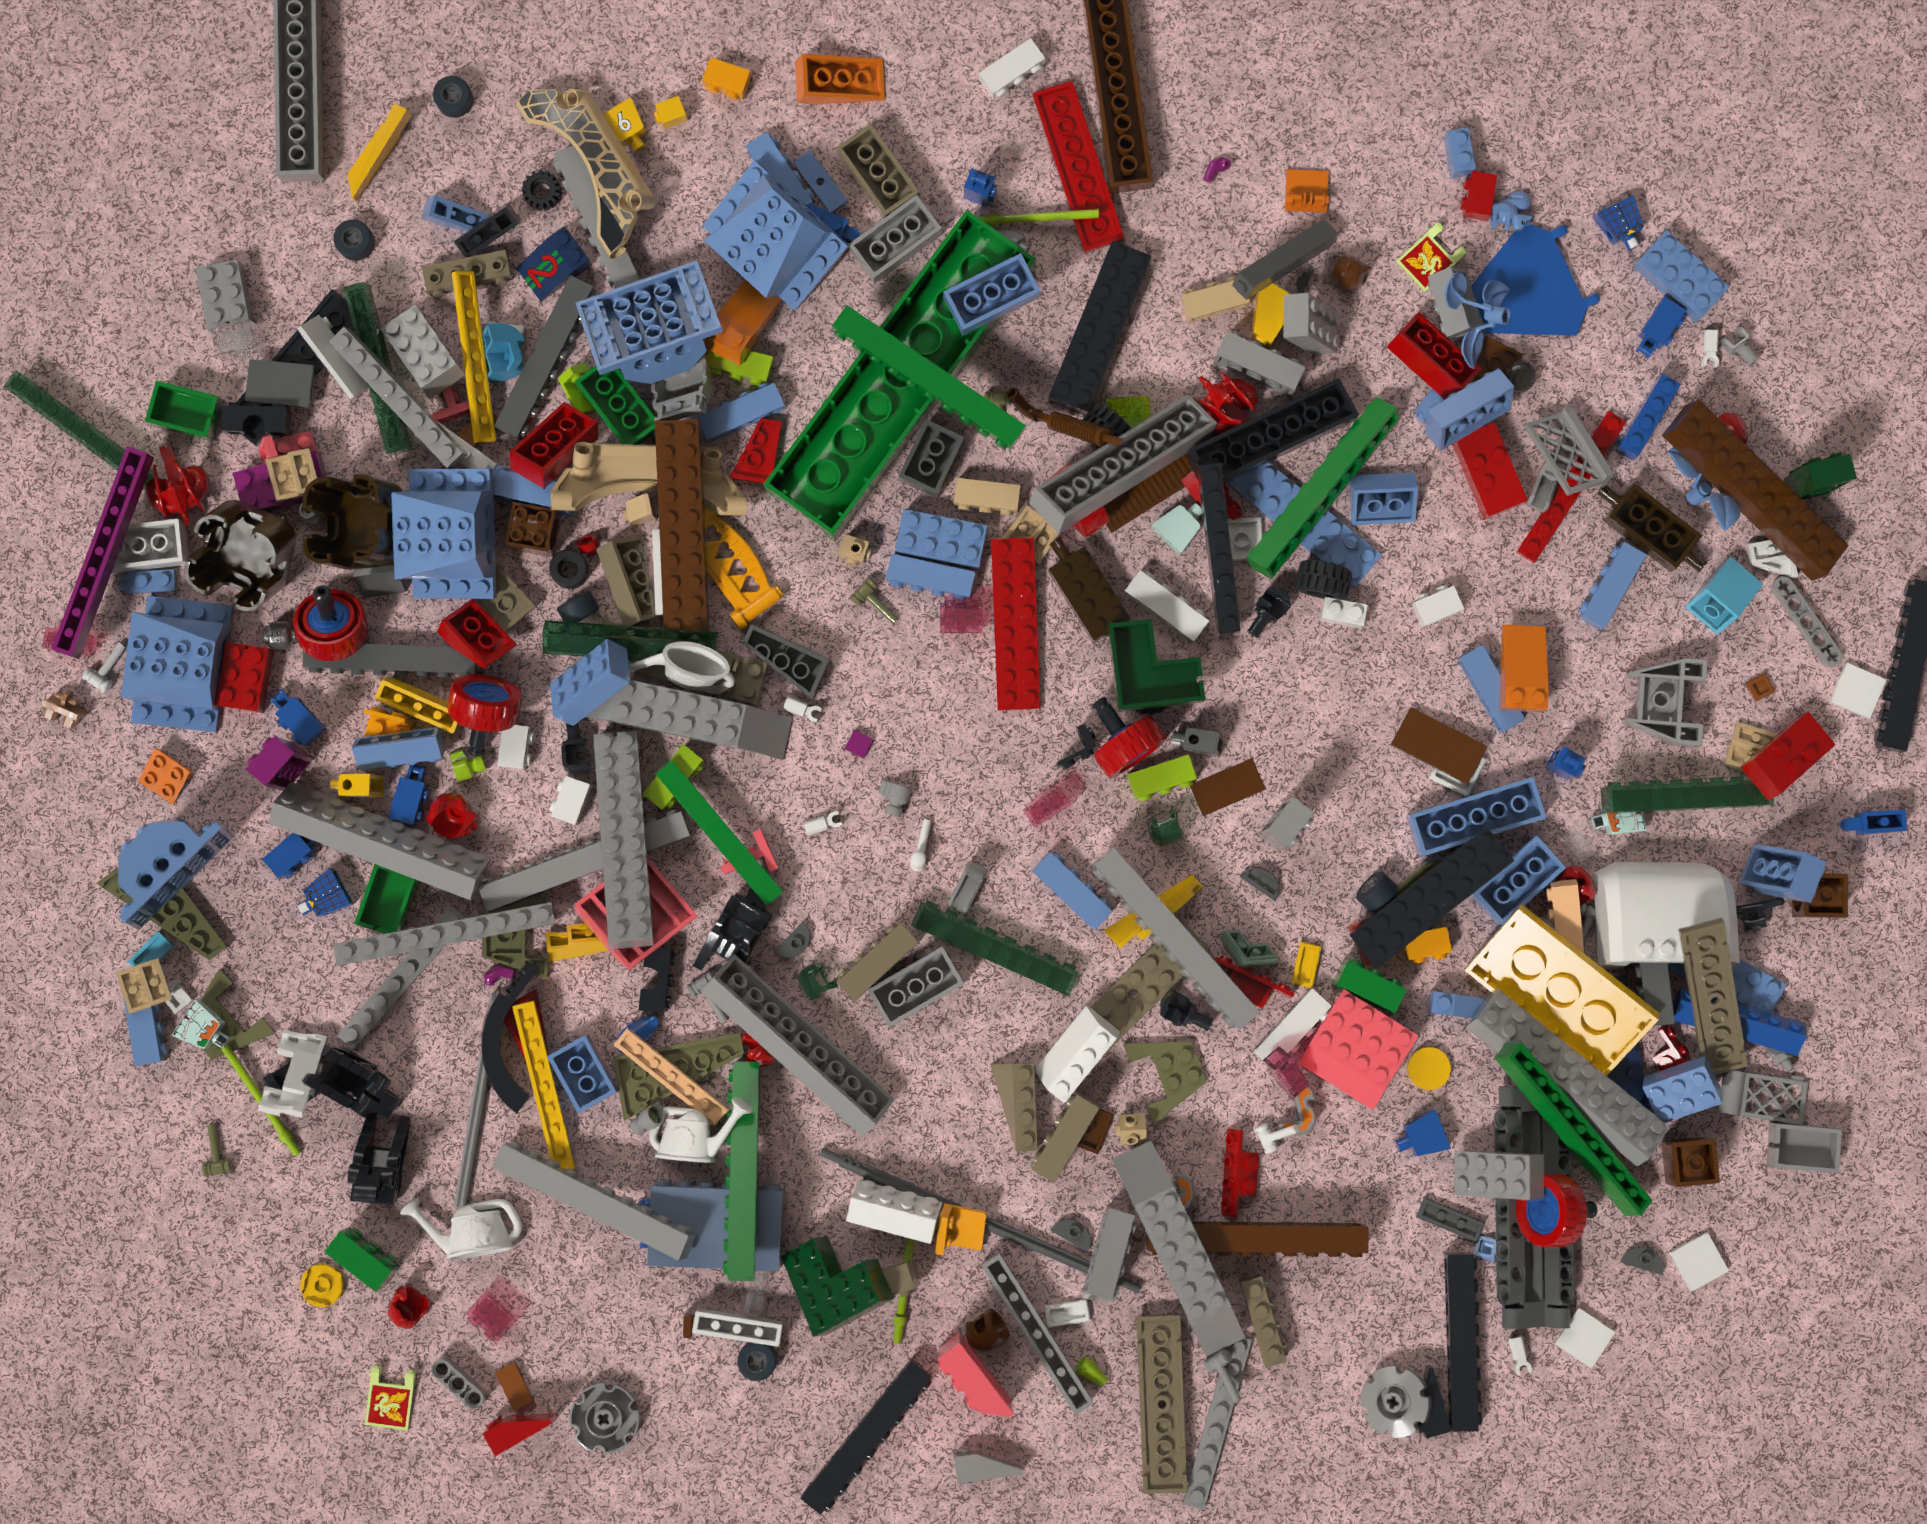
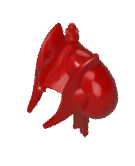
M1223 372L1220 373L1223 381L1217 384H1212L1206 377H1199L1200 383L1207 389L1208 393L1203 400L1197 398L1194 400L1217 422L1212 436H1217L1230 430L1231 425L1239 426L1251 420L1242 411L1246 409L1253 411L1254 405L1258 401L1257 390L1250 382L1243 379L1229 378Z
M169 442L167 447L164 445L159 447L168 480L158 478L156 464H153L154 478L146 483L145 497L153 508L163 513L165 520H169V514L180 513L182 523H185V526H189L188 510L197 505L202 510H205L202 501L209 490V476L201 466L192 465L185 469L177 462L172 449V442Z

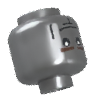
M271 622L264 629L265 644L269 645L273 650L290 649L293 642H297L295 631L289 622Z

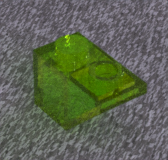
M1149 396L1106 398L1107 407L1116 412L1127 423L1144 422L1151 417Z

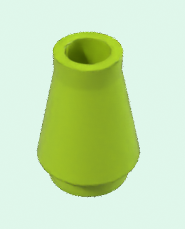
M1084 1356L1075 1367L1079 1376L1099 1387H1102L1108 1380V1377L1095 1361L1087 1356Z

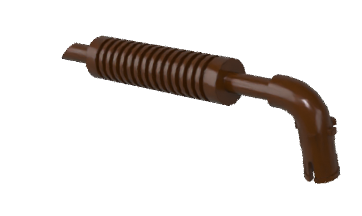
M1015 387L1010 388L1006 392V398L1014 405L1015 411H1019L1032 421L1047 423L1048 429L1101 447L1108 443L1119 446L1123 440L1113 436L1109 428L1054 411L1050 415L1045 414L1042 410L1031 406Z

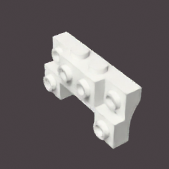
M283 1030L277 1054L291 1057L292 1060L283 1089L279 1090L265 1086L258 1111L277 1116L284 1113L302 1118L309 1096H314L315 1090L303 1084L302 1080L307 1073L315 1075L321 1073L323 1064L320 1063L327 1036Z

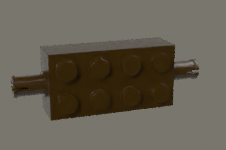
M1633 483L1621 495L1607 485L1601 487V490L1597 492V495L1612 505V509L1603 521L1669 572L1677 569L1683 561L1697 570L1698 573L1707 564V561L1693 552V547L1703 535L1637 484Z
M1061 537L1057 538L1056 542L1054 540L1049 544L1059 558V561L1048 569V573L1092 643L1097 642L1103 637L1109 638L1107 628L1109 623L1130 621L1131 618L1085 546L1074 553H1070Z

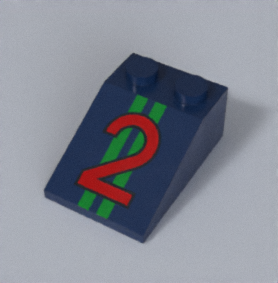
M563 226L543 241L516 269L540 302H542L567 283L570 275L577 277L591 267L592 263L567 228Z

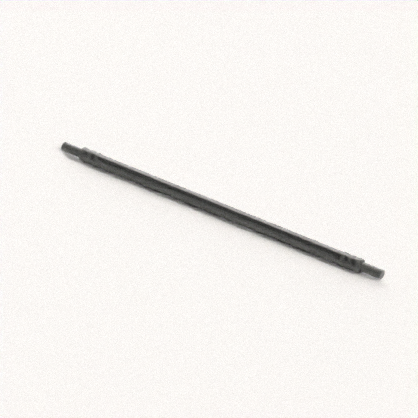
M822 1148L820 1156L838 1163L839 1167L883 1186H892L902 1192H914L917 1196L925 1198L933 1197L943 1202L942 1208L944 1203L964 1207L845 1154L841 1156L825 1148ZM986 1216L985 1230L1087 1274L1090 1265L1089 1260ZM1119 1277L1116 1284L1138 1294L1142 1287L1123 1277Z

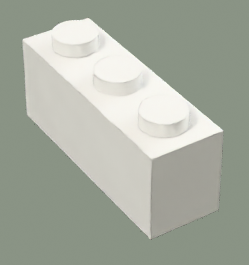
M1030 38L979 72V81L992 99L997 96L1002 98L1009 92V88L1014 85L1017 87L1023 84L1028 75L1031 73L1036 75L1042 71L1043 65H1045V57Z

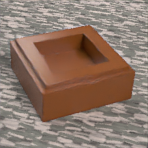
M1765 673L1745 683L1755 702L1775 692Z

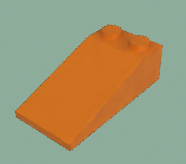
M802 54L795 61L797 103L833 104L885 100L883 59Z
M745 280L717 313L723 332L704 338L703 342L706 349L740 366L777 310L782 299L779 297L765 298Z
M1502 624L1499 710L1544 712L1548 710L1549 687L1545 626Z

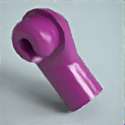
M1225 157L1210 161L1203 180L1212 183L1217 173L1226 171L1231 167V161Z
M495 965L485 972L483 976L484 983L492 986L501 976L513 979L515 968Z

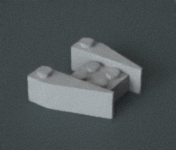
M1685 658L1625 674V678L1638 679L1635 719L1625 718L1622 720V724L1674 746L1696 748L1702 746L1703 724L1682 723L1684 683L1702 684L1706 682L1708 660Z

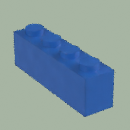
M1663 373L1656 379L1616 446L1615 451L1632 461L1640 455L1679 389L1680 383Z

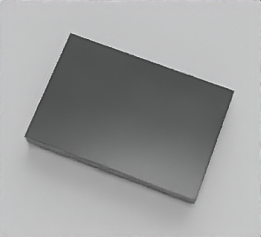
M249 359L245 402L268 405L279 403L288 407L310 409L315 366Z

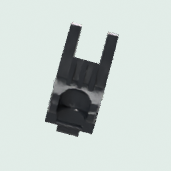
M750 888L746 897L737 892L735 895H731L693 964L694 967L702 971L712 952L727 961L735 954L741 961L746 962L760 939L762 931L765 930L768 921L773 917L772 913L765 910L766 905L752 888Z
M328 1045L322 1054L329 1058L330 1061L319 1075L307 1073L302 1080L306 1086L348 1109L351 1108L364 1118H366L371 1110L388 1118L401 1101L396 1094L387 1089L392 1081L382 1073L374 1071L377 1068L375 1064L367 1061L345 1046L338 1048Z
M369 1112L365 1118L353 1154V1164L351 1163L348 1169L347 1182L352 1184L350 1201L394 1206L399 1197L403 1177V1164L409 1136L410 1117L400 1116L390 1148L375 1147L373 1143L377 1113Z

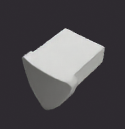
M180 979L167 983L172 999L166 1001V1004L175 1014H178L194 1001L181 985L182 981Z

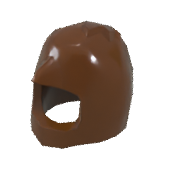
M1344 255L1332 264L1329 278L1339 290L1353 292L1364 285L1366 274L1371 267L1362 263L1353 255Z
M992 1308L984 1311L973 1321L966 1322L965 1335L969 1345L979 1351L994 1350L1001 1346L1009 1336L1007 1325L1002 1316Z

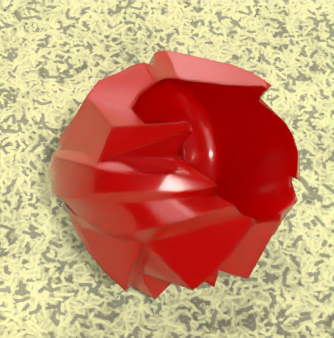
M453 792L437 796L431 803L430 812L426 819L433 827L434 832L440 836H447L446 838L456 839L463 837L464 834L470 836V832L475 831L477 828L476 822L479 816L471 810V804H467L461 794L455 795Z

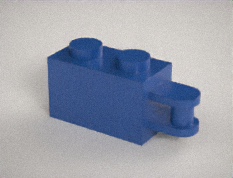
M971 168L964 185V199L988 207L989 202H994L997 194L996 189L998 185L995 184V177Z
M809 203L808 208L845 242L850 244L860 236L859 230L849 226L848 219Z
M1666 297L1661 299L1638 335L1642 340L1635 352L1638 353L1640 351L1648 359L1655 348L1661 349L1664 345L1668 346L1674 338V335H1672L1675 327L1679 329L1685 320L1683 315L1686 309ZM1648 342L1649 344H1651V348L1646 346L1644 343Z
M278 690L279 693L275 697L270 698L272 703L279 709L275 713L279 718L277 722L285 730L289 729L293 733L291 737L298 745L310 746L327 728L299 698L295 696L290 698L284 690ZM286 699L288 702L282 706L280 703Z
M1562 746L1554 750L1544 768L1565 780L1576 778V776H1581L1586 767L1584 765L1586 758Z
M410 765L406 778L399 777L388 815L389 819L417 826V823L422 821L424 815L422 805L424 801L427 802L430 794V789H427L428 785L423 783L427 769L426 766ZM413 774L419 775L417 781L411 780Z
M1902 809L1855 813L1854 817L1842 819L1840 821V828L1843 831H1856V835L1907 831L1906 811Z
M292 832L262 860L279 879H289L297 873L296 868L301 863L305 865L313 859L314 856L312 854L316 850L312 846L316 841L310 840L308 842L303 836Z

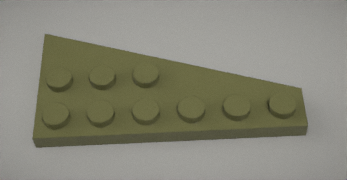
M118 868L96 883L126 904L134 902L118 885ZM181 888L150 919L208 960H212L228 948L184 888Z
M741 1032L655 1048L694 1081L745 1054ZM626 1054L613 1056L624 1121L673 1094L672 1091Z

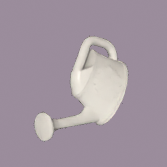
M674 642L668 644L662 653L634 663L628 661L630 680L633 678L636 670L652 665H664L666 667V677L674 684L685 689L720 694L735 684V678L729 672L730 666L728 661L717 651L693 642ZM724 678L726 680L719 685H713L719 679Z
M732 1098L734 1106L732 1114L714 1137H710V1122L700 1111L679 1107L663 1108L664 1118L667 1115L681 1116V1118L666 1119L667 1124L661 1142L658 1139L661 1125L650 1130V1142L657 1151L655 1157L715 1163L714 1156L737 1120L743 1114L753 1112L751 1105L741 1098Z
M419 1197L408 1202L400 1212L401 1215L412 1216L420 1223L447 1254L446 1260L467 1259L512 1250L515 1248V1245L512 1243L519 1238L522 1232V1222L513 1205L505 1199L483 1201L461 1207L451 1219L450 1234L441 1233L421 1213ZM494 1208L505 1209L514 1225L512 1233L508 1234L500 1215V1210L478 1211Z

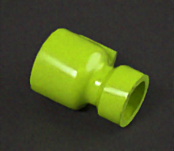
M462 750L449 754L458 782L471 779L475 772L487 771L481 755L468 760Z

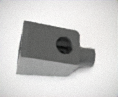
M1187 727L1185 733L1173 732L1172 744L1183 745V749L1186 752L1219 758L1223 736L1220 732ZM1193 738H1199L1197 744L1191 743Z

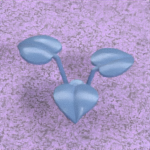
M1456 272L1451 275L1446 284L1444 296L1447 306L1451 309H1457L1461 301L1484 309V318L1489 322L1488 324L1475 327V330H1468L1462 341V355L1469 367L1474 369L1483 344V333L1480 330L1489 327L1495 328L1496 324L1507 325L1510 321V309L1500 307L1510 289L1502 282L1488 281L1482 292L1484 301L1482 305L1463 297L1467 289V280L1462 273Z
M1674 447L1669 449L1667 453L1672 457L1679 471L1687 478H1696L1691 484L1692 489L1686 493L1688 502L1697 506L1709 500L1717 521L1723 531H1726L1740 517V509L1735 500L1730 496H1724L1723 493L1711 494L1712 489L1715 487L1706 482L1698 483L1702 474Z

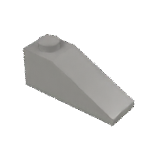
M971 1448L959 1449L958 1453L954 1454L958 1484L1023 1474L1022 1466L978 1451H971Z

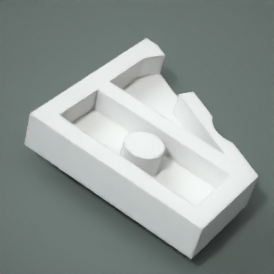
M1770 540L1746 545L1750 566L1790 578L1798 577L1796 565Z

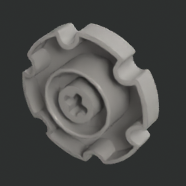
M1388 1366L1375 1371L1372 1374L1374 1381H1366L1361 1392V1406L1368 1409V1414L1365 1416L1366 1421L1375 1431L1382 1435L1390 1431L1393 1438H1402L1414 1434L1419 1430L1418 1422H1426L1431 1411V1397L1424 1394V1389L1427 1388L1425 1381L1411 1369H1406L1402 1373L1399 1366ZM1393 1398H1396V1401L1399 1402V1405H1396V1402L1393 1401Z
M598 1382L588 1386L581 1392L583 1400L579 1401L576 1399L570 1410V1427H576L578 1430L574 1438L582 1447L591 1452H595L596 1448L599 1447L603 1449L604 1454L617 1452L628 1445L627 1436H635L639 1428L640 1409L632 1407L635 1397L628 1389L617 1383L613 1388H608L606 1382ZM608 1414V1421L602 1422L601 1415Z

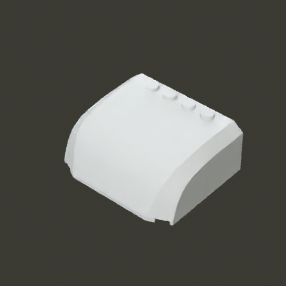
M1614 862L1593 873L1596 890L1594 898L1598 965L1603 969H1621L1632 962L1684 963L1678 929L1722 918L1725 922L1731 967L1740 963L1734 889L1731 880L1716 868L1702 863Z

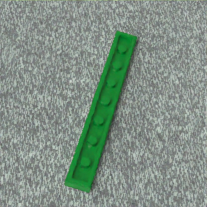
M673 760L656 773L657 777L766 906L783 893L780 887Z

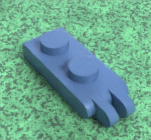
M176 570L133 571L126 572V576L117 577L118 582L126 581V585H118V590H126L127 594L177 591Z

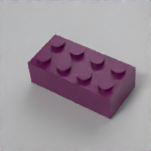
M316 450L310 451L317 478L327 477L321 454ZM266 464L233 472L239 500L269 512L303 503V496L276 502Z
M273 736L272 738L269 737L262 744L263 749L258 755L254 754L248 760V766L245 770L264 786L283 791L290 782H295L313 761V758L296 743Z

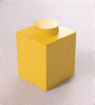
M679 95L655 104L657 112H654L657 124H662L664 130L688 121Z

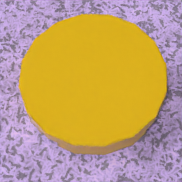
M1424 1047L1411 1055L1407 1064V1072L1414 1085L1421 1089L1434 1090L1447 1082L1450 1077L1451 1066L1445 1053L1437 1048Z
M320 1263L304 1272L300 1282V1290L309 1304L315 1307H327L340 1299L344 1291V1279L336 1267Z

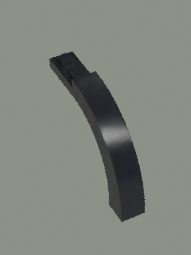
M533 961L529 964L525 963L518 972L520 974L516 982L512 980L506 987V995L497 991L486 1011L481 1030V1056L487 1077L500 1099L516 1114L530 1095L507 1072L501 1055L500 1036L508 1010L540 968Z

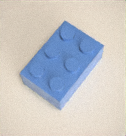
M584 1035L547 1056L578 1114L619 1092L589 1035Z
M1706 1056L1644 1076L1642 1088L1655 1115L1664 1123L1722 1104L1723 1091Z

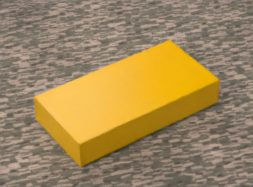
M1300 941L1291 984L1313 988L1322 946Z

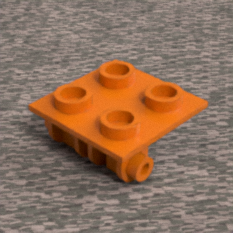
M1286 169L1285 211L1327 213V204H1329V171Z
M155 747L138 782L173 805L186 780H190L194 773L191 772L192 769L186 768L181 765L180 761H176V758H171L165 754L164 750L161 751Z

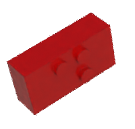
M1420 312L1409 321L1387 346L1394 355L1444 400L1450 394L1463 390L1482 369L1477 363L1474 369L1470 368L1462 355L1461 349Z
M563 402L509 451L510 469L545 489L573 463L574 446L577 443H594L598 440V421Z
M1495 422L1477 429L1452 444L1484 520L1521 506L1528 501Z
M1808 711L1791 721L1748 759L1741 768L1765 798L1770 800L1782 794L1836 744Z

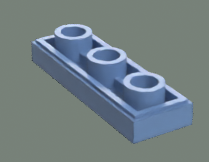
M808 151L793 162V165L829 212L834 213L848 203L847 199L811 151ZM824 181V184L822 186L817 185V182Z

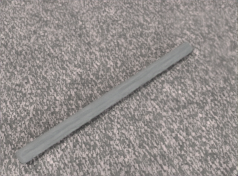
M496 993L490 994L488 1007ZM481 1049L454 1202L456 1207L467 1205L488 1083Z

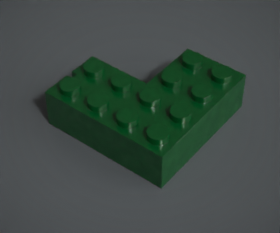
M1152 619L1108 624L1118 712L1201 703L1206 700L1203 680L1197 683V679H1201L1203 676L1201 657L1157 662Z
M828 1236L812 1238L798 1248H794L781 1256L813 1337L828 1335L894 1300L877 1258L864 1260L842 1272Z

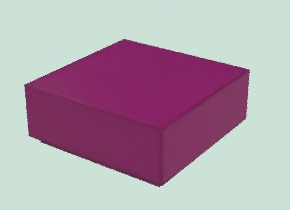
M854 730L844 749L864 759L873 739Z

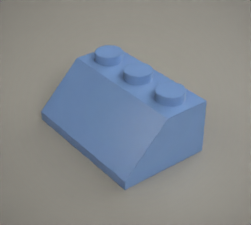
M1414 472L1355 475L1350 481L1351 525L1415 522L1418 484Z

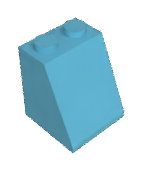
M1730 557L1719 566L1686 604L1685 608L1714 633L1719 634L1742 614L1764 584L1741 566L1739 562Z

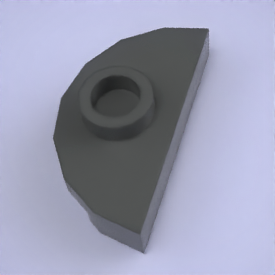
M1252 868L1240 876L1244 881L1276 902L1279 895V885L1276 877L1270 871L1263 868Z
M804 921L774 951L775 954L780 957L792 958L805 951L809 945L810 934Z
M1073 1219L1062 1220L1055 1223L1050 1229L1053 1233L1088 1252L1090 1235L1086 1227L1079 1221Z
M1647 1247L1630 1249L1620 1260L1621 1263L1663 1276L1664 1266L1661 1258L1656 1252Z

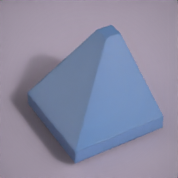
M1480 1235L1475 1245L1474 1256L1496 1263V1239Z

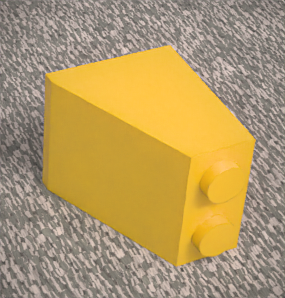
M1271 284L1256 294L1250 341H1258L1263 344V348L1268 350L1284 327V295H1289L1288 292L1275 284Z

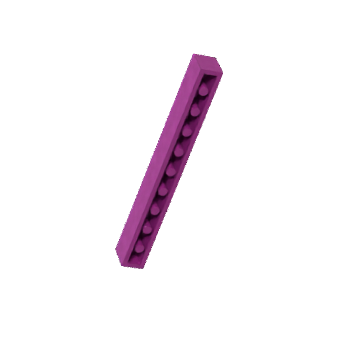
M126 447L51 650L77 659L81 657L154 457L146 452Z

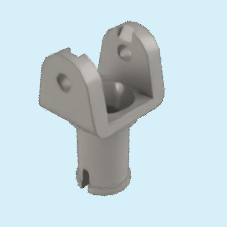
M1738 326L1735 333L1741 341L1733 345L1729 340L1723 338L1720 340V344L1729 355L1738 353L1750 367L1760 359V356L1748 345L1750 335L1742 327Z

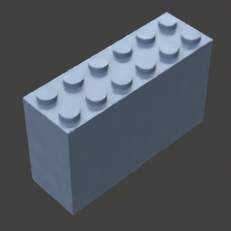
M659 1179V1181H656L651 1186L650 1208L653 1209V1213L666 1215L672 1219L671 1222L677 1225L684 1224L690 1227V1231L697 1235L687 1259L679 1261L648 1246L647 1266L723 1269V1261H727L728 1253H724V1239H728V1231L724 1230V1219L729 1217V1209H725V1196H729V1188H726V1182L722 1186L715 1185V1181H702L700 1185H693L694 1181L681 1180L678 1184H672L670 1179ZM757 1183L755 1270L779 1271L782 1265L785 1188H780V1184H767L766 1187H758L759 1183Z

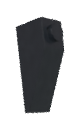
M507 202L457 238L454 243L465 258L471 257L517 226L521 219L509 202Z
M1427 1365L1423 1378L1427 1385V1388L1424 1389V1394L1431 1397V1411L1426 1422H1418V1433H1423L1426 1439L1452 1432L1434 1368L1431 1365Z

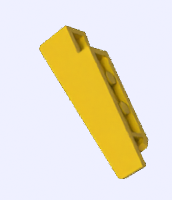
M393 104L385 123L381 124L348 172L351 198L355 202H357L402 136L400 133L412 117L408 109Z
M1191 875L1157 897L1174 914L1203 885L1194 875ZM1134 913L1128 914L1104 930L1118 948L1123 947L1135 935L1143 941L1151 934L1148 929L1143 930L1136 923L1135 919L1137 916Z
M585 923L566 925L567 932H545L548 962L608 951Z

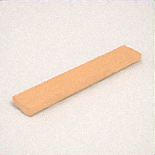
M627 1028L615 1042L614 1046L691 1108L704 1114L707 1120L714 1126L717 1125L729 1110L728 1107L631 1029Z

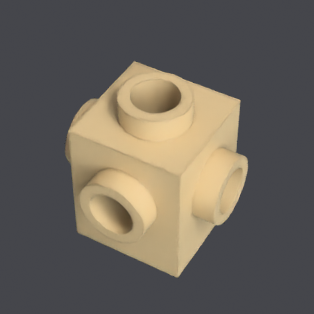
M844 534L838 556L839 558L846 559L845 563L849 565H863L865 560L869 561L872 548H869L870 544L866 541V537L854 534V537ZM859 548V551L853 552V549Z
M1145 1113L1119 1115V1124H1115V1137H1120V1145L1146 1143Z

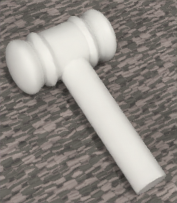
M118 643L97 672V670L89 667L84 671L82 679L87 680V683L92 684L98 690H101L102 693L109 691L112 686V680H108L105 676L126 647Z
M927 819L923 820L917 850L911 856V868L917 872L922 871L926 865V855L924 853L932 822Z
M1264 1123L1257 1126L1255 1131L1258 1133L1257 1136L1260 1139L1262 1148H1264V1153L1270 1154L1279 1148L1275 1140L1299 1133L1300 1128L1295 1124L1271 1132L1269 1124Z

